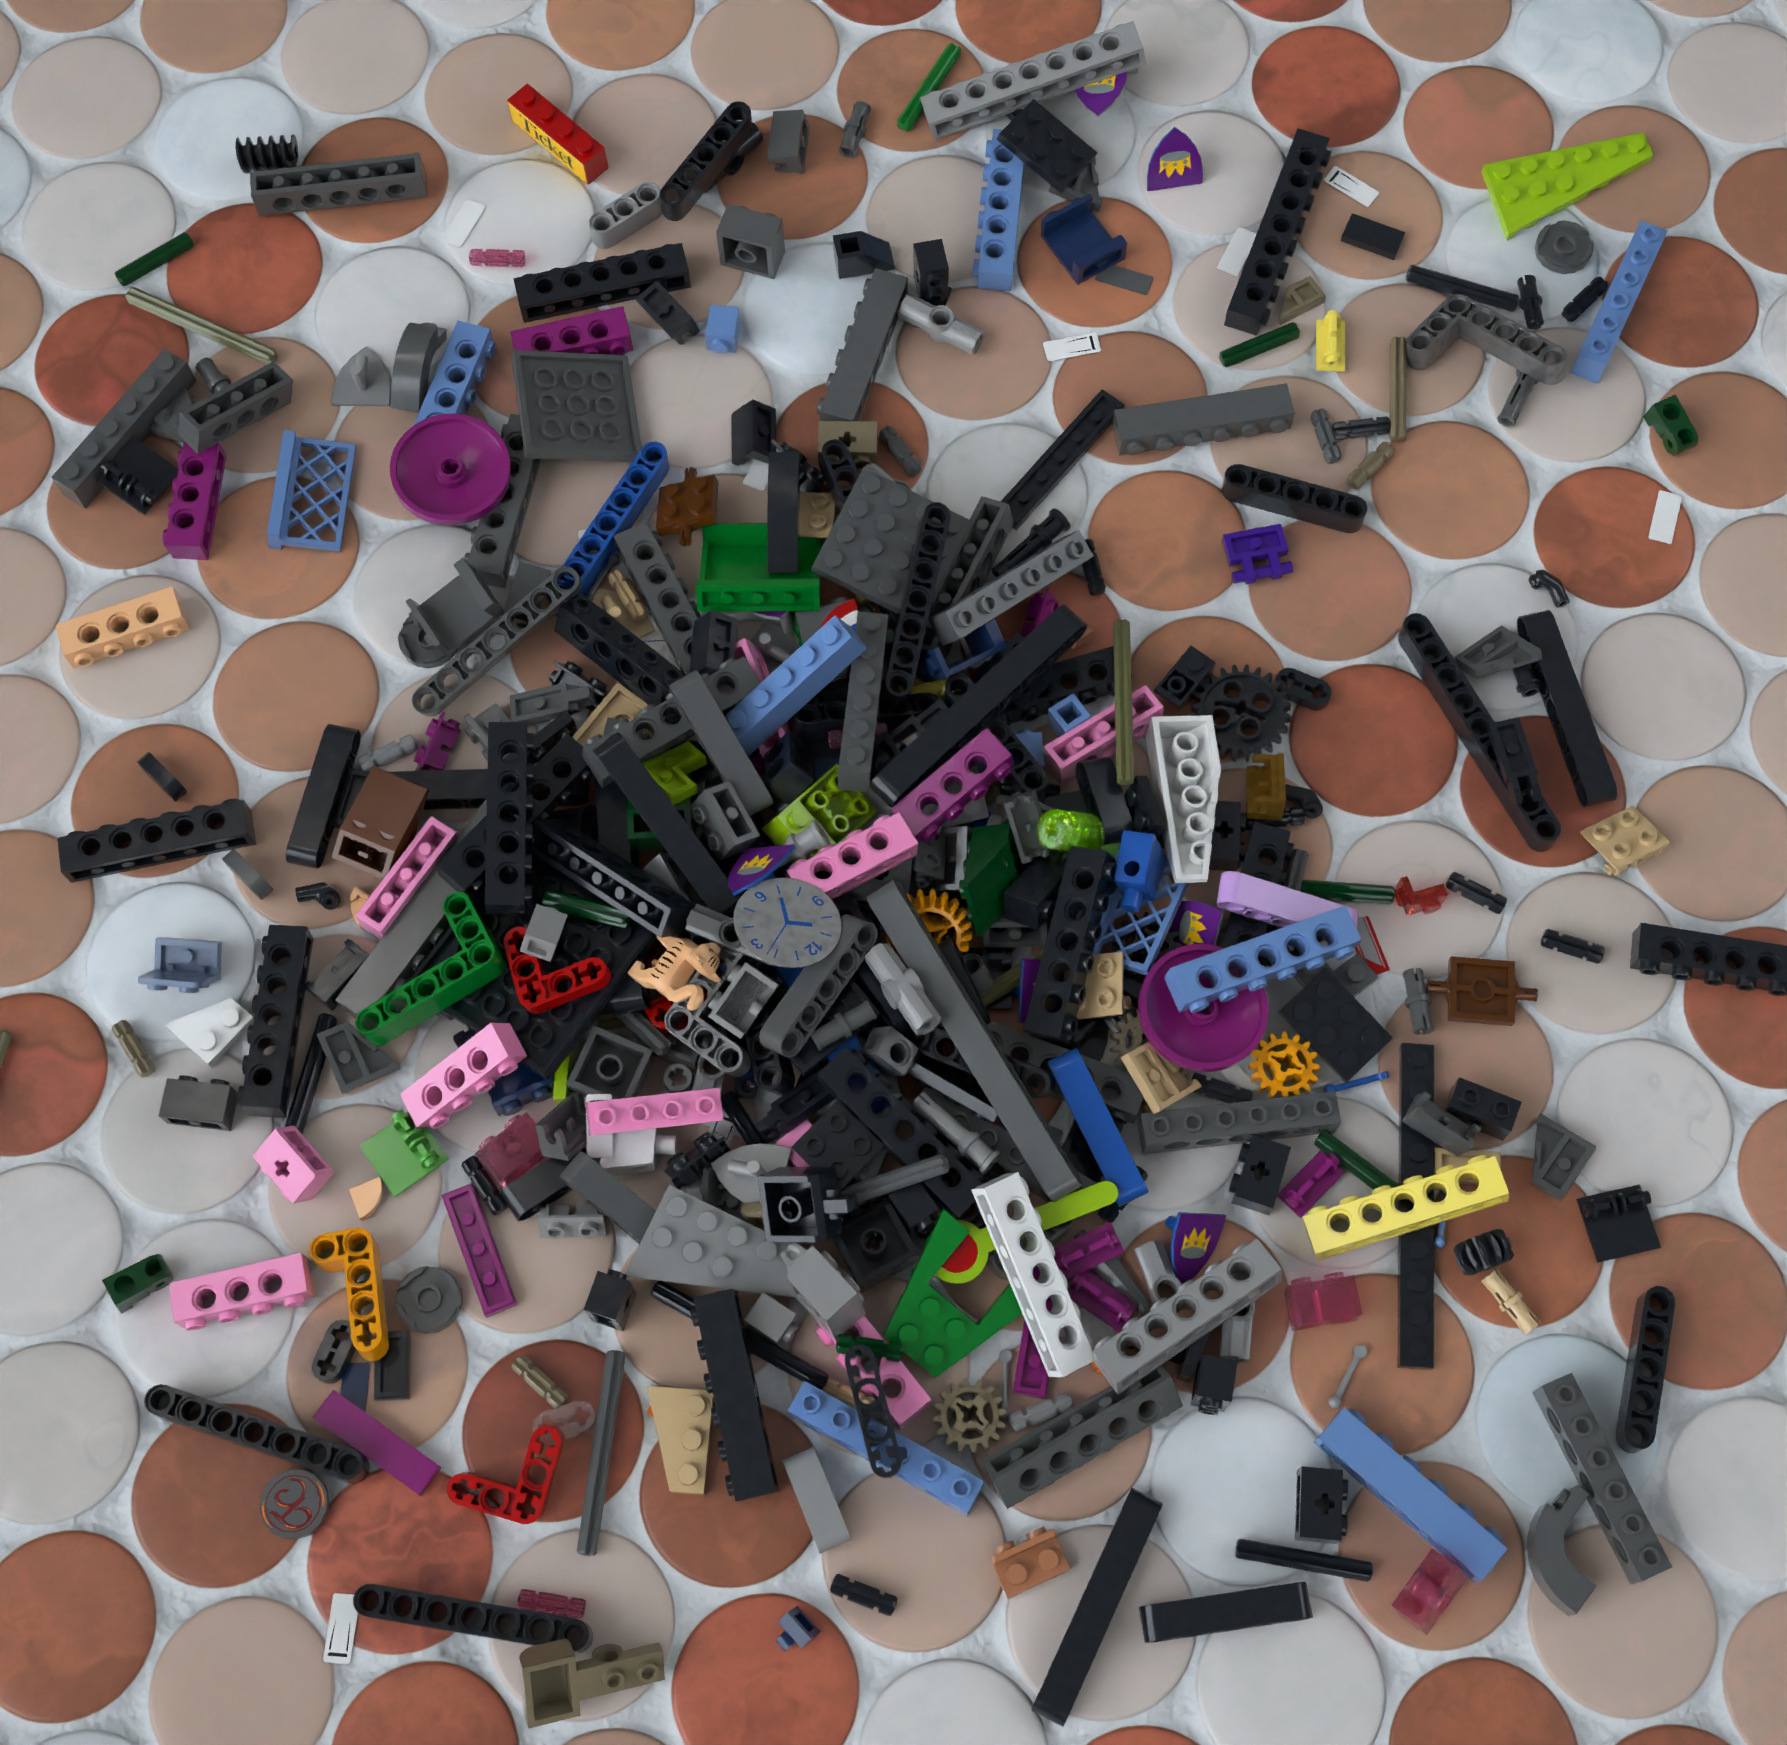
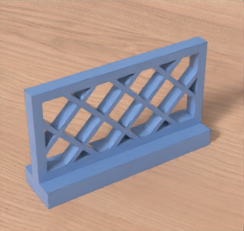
M283 430L267 530L269 548L281 550L282 545L341 552L356 444L296 437L295 431ZM301 448H314L319 455L307 462L301 456ZM336 451L347 452V460L338 466L329 457ZM325 460L332 470L320 477L312 467ZM308 471L315 481L303 488L297 482V477ZM337 474L344 484L333 492L325 482ZM321 486L328 496L316 503L308 493ZM304 497L311 507L299 514L292 506L295 501ZM333 500L340 507V511L329 518L321 508ZM317 512L324 522L312 529L304 519ZM298 523L308 532L300 538L288 537L289 529ZM330 527L336 533L335 542L322 541L317 534Z
M1119 850L1115 857L1116 864L1118 861ZM1168 859L1166 860L1161 877L1164 888L1157 891L1153 901L1169 895L1171 899L1169 907L1157 912L1152 904L1153 901L1142 900L1140 907L1148 904L1153 914L1136 921L1132 912L1125 911L1120 907L1123 895L1117 887L1116 891L1109 895V906L1106 912H1103L1100 923L1102 927L1101 937L1095 943L1092 955L1104 954L1100 952L1102 946L1116 940L1120 947V950L1116 952H1124L1123 969L1144 975L1148 974L1154 965L1189 886V883H1173L1168 886L1163 877L1172 873ZM1127 913L1132 923L1115 930L1113 926L1115 918ZM1157 921L1160 927L1158 932L1145 938L1140 928ZM1136 930L1141 940L1124 948L1120 937ZM1145 947L1148 955L1144 964L1130 960L1129 954Z

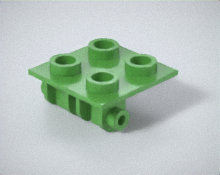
M403 1110L393 1114L392 1119L394 1122L359 1146L394 1197L449 1160L427 1127H416L410 1113H404Z

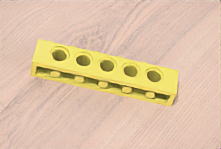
M1476 1156L1469 1159L1467 1165L1455 1168L1454 1165L1439 1168L1435 1171L1436 1175L1426 1178H1423L1422 1175L1413 1176L1404 1180V1185L1391 1188L1390 1185L1381 1186L1372 1190V1195L1360 1199L1358 1195L1342 1199L1338 1206L1327 1209V1206L1323 1205L1310 1209L1308 1215L1303 1216V1221L1317 1261L1508 1202L1509 1191L1496 1157ZM1465 1179H1471L1478 1184V1188L1473 1192H1465L1460 1188L1459 1184ZM1433 1189H1439L1446 1194V1197L1441 1202H1433L1428 1199L1427 1194ZM1407 1199L1414 1204V1207L1409 1212H1400L1395 1208V1205L1399 1200ZM1375 1209L1382 1214V1217L1377 1222L1371 1223L1366 1221L1363 1215L1366 1211ZM1338 1219H1344L1350 1224L1348 1230L1342 1233L1335 1232L1331 1226Z

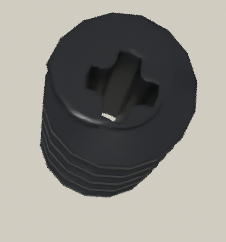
M294 134L291 135L290 143H287L284 135H280L279 143H276L273 136L270 135L268 144H265L262 137L258 136L256 145H253L250 137H246L245 145H242L239 137L236 138V156L240 168L245 174L250 173L252 169L255 172L262 171L263 168L264 170H273L274 167L275 169H282L285 166L286 168L297 166L298 144Z

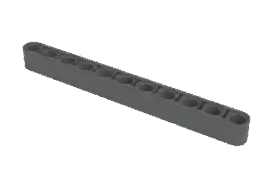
M893 879L867 896L870 907L906 966L912 968L918 975L925 995L941 1016V1023L1047 1196L1055 1203L1082 1186V1180L903 888Z

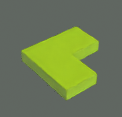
M687 741L642 764L671 803L675 805L698 793L697 785L687 774L707 765L706 756L691 742Z

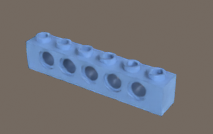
M993 129L992 140H987L985 158H990V164L984 163L983 181H988L987 187H982L980 205H985V211H979L978 228L983 230L982 235H976L975 252L980 253V258L974 259L973 277H978V289L1012 291L1024 162L997 140L1002 129Z
M1640 220L1570 373L1598 383L1668 230Z
M457 320L414 425L424 419L441 414L466 415L469 406L472 407L474 405L478 384L484 381L487 362L489 358L492 359L496 351V342L493 340L489 328Z
M1345 905L1174 966L1169 969L1164 979L1179 1013L1189 1009L1191 1013H1196L1209 1006L1208 1002L1217 999L1220 1002L1229 1001L1237 997L1239 991L1249 988L1250 992L1259 990L1268 985L1267 981L1277 977L1279 981L1287 980L1295 976L1297 970L1307 967L1308 971L1317 969L1326 964L1325 960L1336 957L1337 960L1347 958L1355 953L1354 949L1362 939ZM1316 936L1324 937L1328 942V946L1321 945L1317 941ZM1287 946L1296 948L1300 956L1291 955L1287 950ZM1258 957L1267 958L1271 967L1261 965ZM1228 967L1237 968L1241 972L1242 977L1232 976ZM1203 977L1210 980L1213 988L1203 987L1199 982V978Z
M804 1381L788 1409L789 1417L869 1461L857 1410ZM873 1419L869 1422L867 1430L871 1437L881 1438L886 1434L887 1427ZM895 1432L902 1462L901 1469L896 1477L961 1514L968 1516L983 1488L984 1481ZM890 1439L883 1444H871L872 1451L879 1448L881 1460L876 1462V1466L883 1467L887 1472L891 1471V1464L896 1463L895 1457L889 1458L885 1446H893L892 1440Z

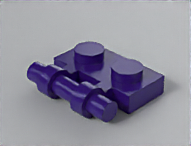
M1281 524L1223 535L1222 542L1229 566L1241 564L1242 570L1232 572L1234 584L1245 582L1246 585L1256 583L1257 579L1268 577L1274 580L1282 578L1284 574L1293 573L1291 561L1280 563L1279 557L1286 556L1289 551ZM1267 559V566L1254 568V561Z

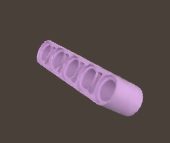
M1234 871L1221 873L1217 906L1221 909L1282 928L1344 906ZM1347 907L1357 928L1359 913L1356 909Z

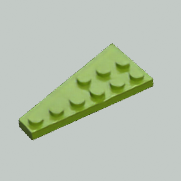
M1642 132L1483 164L1481 173L1506 240H1509L1520 230L1533 227L1542 218L1548 215L1553 216L1587 197L1591 191L1597 188L1600 190L1607 186L1611 180L1619 176L1624 177L1649 163L1653 153L1645 133Z

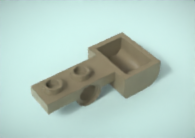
M561 1639L529 1647L519 1657L525 1720L528 1729L581 1716L580 1700L665 1680L663 1649L659 1642L624 1651L619 1645L604 1644L593 1650L591 1659L576 1662L570 1641Z

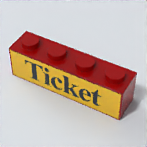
M528 83L507 99L512 121L589 185L608 169L605 147Z

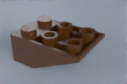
M372 767L340 827L331 858L384 879L415 838L429 789L378 767Z

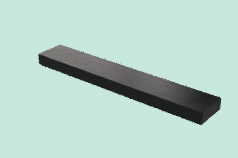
M1101 389L1000 501L1009 504L1014 522L1013 529L1017 531L1111 426L1114 410L1125 408V404Z

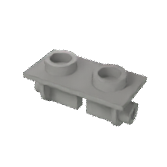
M547 1204L546 1208H540L539 1215H537L541 1238H593L595 1236L607 1235L604 1221L606 1217L591 1204H577L576 1214L570 1215V1205Z

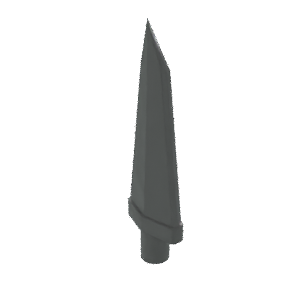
M1084 1229L1081 1230V1231L1074 1237V1239L1077 1238V1237H1079V1236H1081V1235L1086 1234L1087 1232H1086ZM1117 1256L1091 1268L1105 1283L1138 1305L1136 1311L1142 1316L1150 1312L1149 1301Z

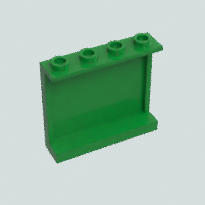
M716 523L702 527L703 546L699 580H696L695 586L697 612H709L711 610L715 612L820 611L821 576L812 572L811 568L822 548V538L800 537V542H798L799 573H768L767 523Z

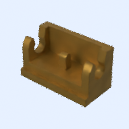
M1277 753V755H1253V763H1264L1265 765H1253L1246 768L1247 818L1282 820L1286 802L1284 753Z

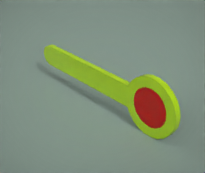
M1101 1181L1070 1193L1055 1203L1050 1201L1035 1207L1042 1219V1230H1047L1114 1203L1118 1197V1189L1110 1181ZM957 1219L970 1232L935 1275L941 1280L953 1284L966 1283L976 1278L985 1268L989 1252L996 1250L987 1227L979 1229L968 1221ZM1024 1234L1021 1235L1020 1240L1026 1238Z

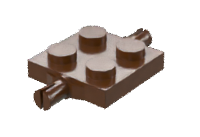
M693 467L685 469L683 482L659 487L656 530L660 537L680 534L679 544L682 546H687L686 543L688 546L691 545L693 531L704 526L716 524L719 482L715 474L696 478L697 470Z
M1451 956L1448 960V977L1446 981L1429 979L1426 981V993L1445 994L1448 1002V1021L1512 1026L1515 1023V1005L1517 1001L1536 1002L1538 998L1537 988L1518 987L1515 978V961Z

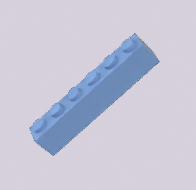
M834 615L724 716L748 757L867 649L851 626Z
M1345 1407L1342 1408L1313 1443L1474 1583L1483 1581L1508 1549L1501 1543L1503 1538L1500 1534L1489 1526L1482 1527L1474 1520L1476 1515L1470 1508L1461 1502L1456 1504L1446 1496L1448 1491L1441 1483L1435 1479L1429 1481L1419 1472L1421 1467L1413 1459L1406 1455L1402 1458L1392 1449L1394 1444L1390 1439L1380 1432L1375 1434L1365 1426L1367 1421L1361 1414L1354 1409L1348 1411Z

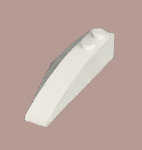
M1213 716L1151 717L1145 738L1153 791L1166 823L1162 830V837L1175 883L1207 882L1212 848V832L1215 823V808L1218 798V783L1221 773Z

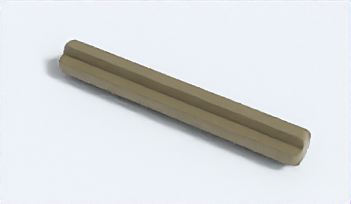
M1393 337L1390 343L1389 420L1391 428L1389 439L1392 442H1403L1406 437L1407 340L1404 337Z

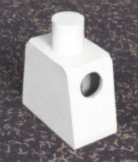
M660 1128L613 1133V1156L601 1157L600 1165L612 1175L654 1171L657 1167L658 1154L676 1155L677 1135H660Z

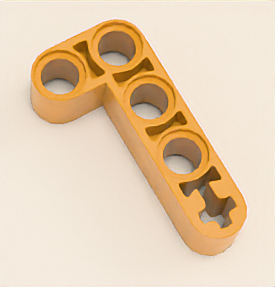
M351 1228L317 1236L312 1240L309 1252L318 1267L327 1273L345 1270L353 1346L364 1359L377 1361L386 1355L389 1347L378 1245L371 1234L364 1228ZM367 1242V1246L363 1251L354 1252L355 1247L359 1243ZM334 1248V1252L330 1257L326 1259L321 1258L325 1250ZM371 1273L369 1280L365 1283H357L358 1278L362 1274ZM368 1304L374 1305L372 1312L367 1315H360L364 1306ZM366 1329H369L375 1338L371 1340V1345L368 1347L366 1345L370 1343V1337Z

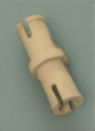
M1498 1268L1481 1280L1482 1284L1485 1285L1500 1304L1498 1306L1502 1312L1506 1311L1524 1335L1541 1323L1540 1319L1537 1318L1522 1299V1293L1515 1291Z

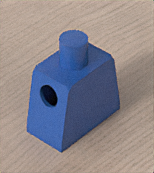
M1123 830L1114 882L1123 895L1120 907L1125 911L1139 912L1142 900L1153 901L1156 897L1167 857L1154 834Z

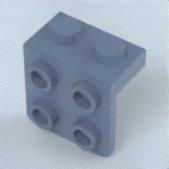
M158 937L155 939L154 970L138 976V983L147 984V989L167 990L168 986L179 987V992L197 993L199 988H208L209 984L219 980L221 977L222 942Z

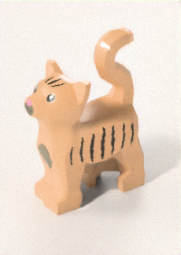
M678 935L663 938L657 936L667 951L659 960L654 959L651 962L653 968L644 969L645 965L640 961H636L628 971V974L645 988L656 989L663 996L667 997L669 1001L683 1002L689 999L687 1009L690 1011L697 1010L704 1001L703 989L699 985H687L695 970L716 983L721 982V979L716 974L720 963V946L715 942L697 945L688 938H678Z

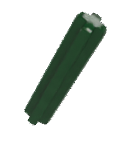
M183 232L115 271V277L122 286H127L193 248L194 243L191 237L186 232Z
M1289 323L1222 350L1219 356L1220 362L1223 367L1232 366L1298 339L1300 330L1296 323Z
M1303 880L1300 892L1325 900L1392 904L1395 898L1394 887L1388 885Z
M547 890L542 898V904L545 907H552L559 912L622 928L628 927L631 920L629 916L612 905L553 890Z
M1323 1130L1315 1139L1314 1145L1326 1155L1334 1154L1339 1159V1164L1373 1190L1386 1185H1390L1391 1188L1400 1186L1327 1130Z

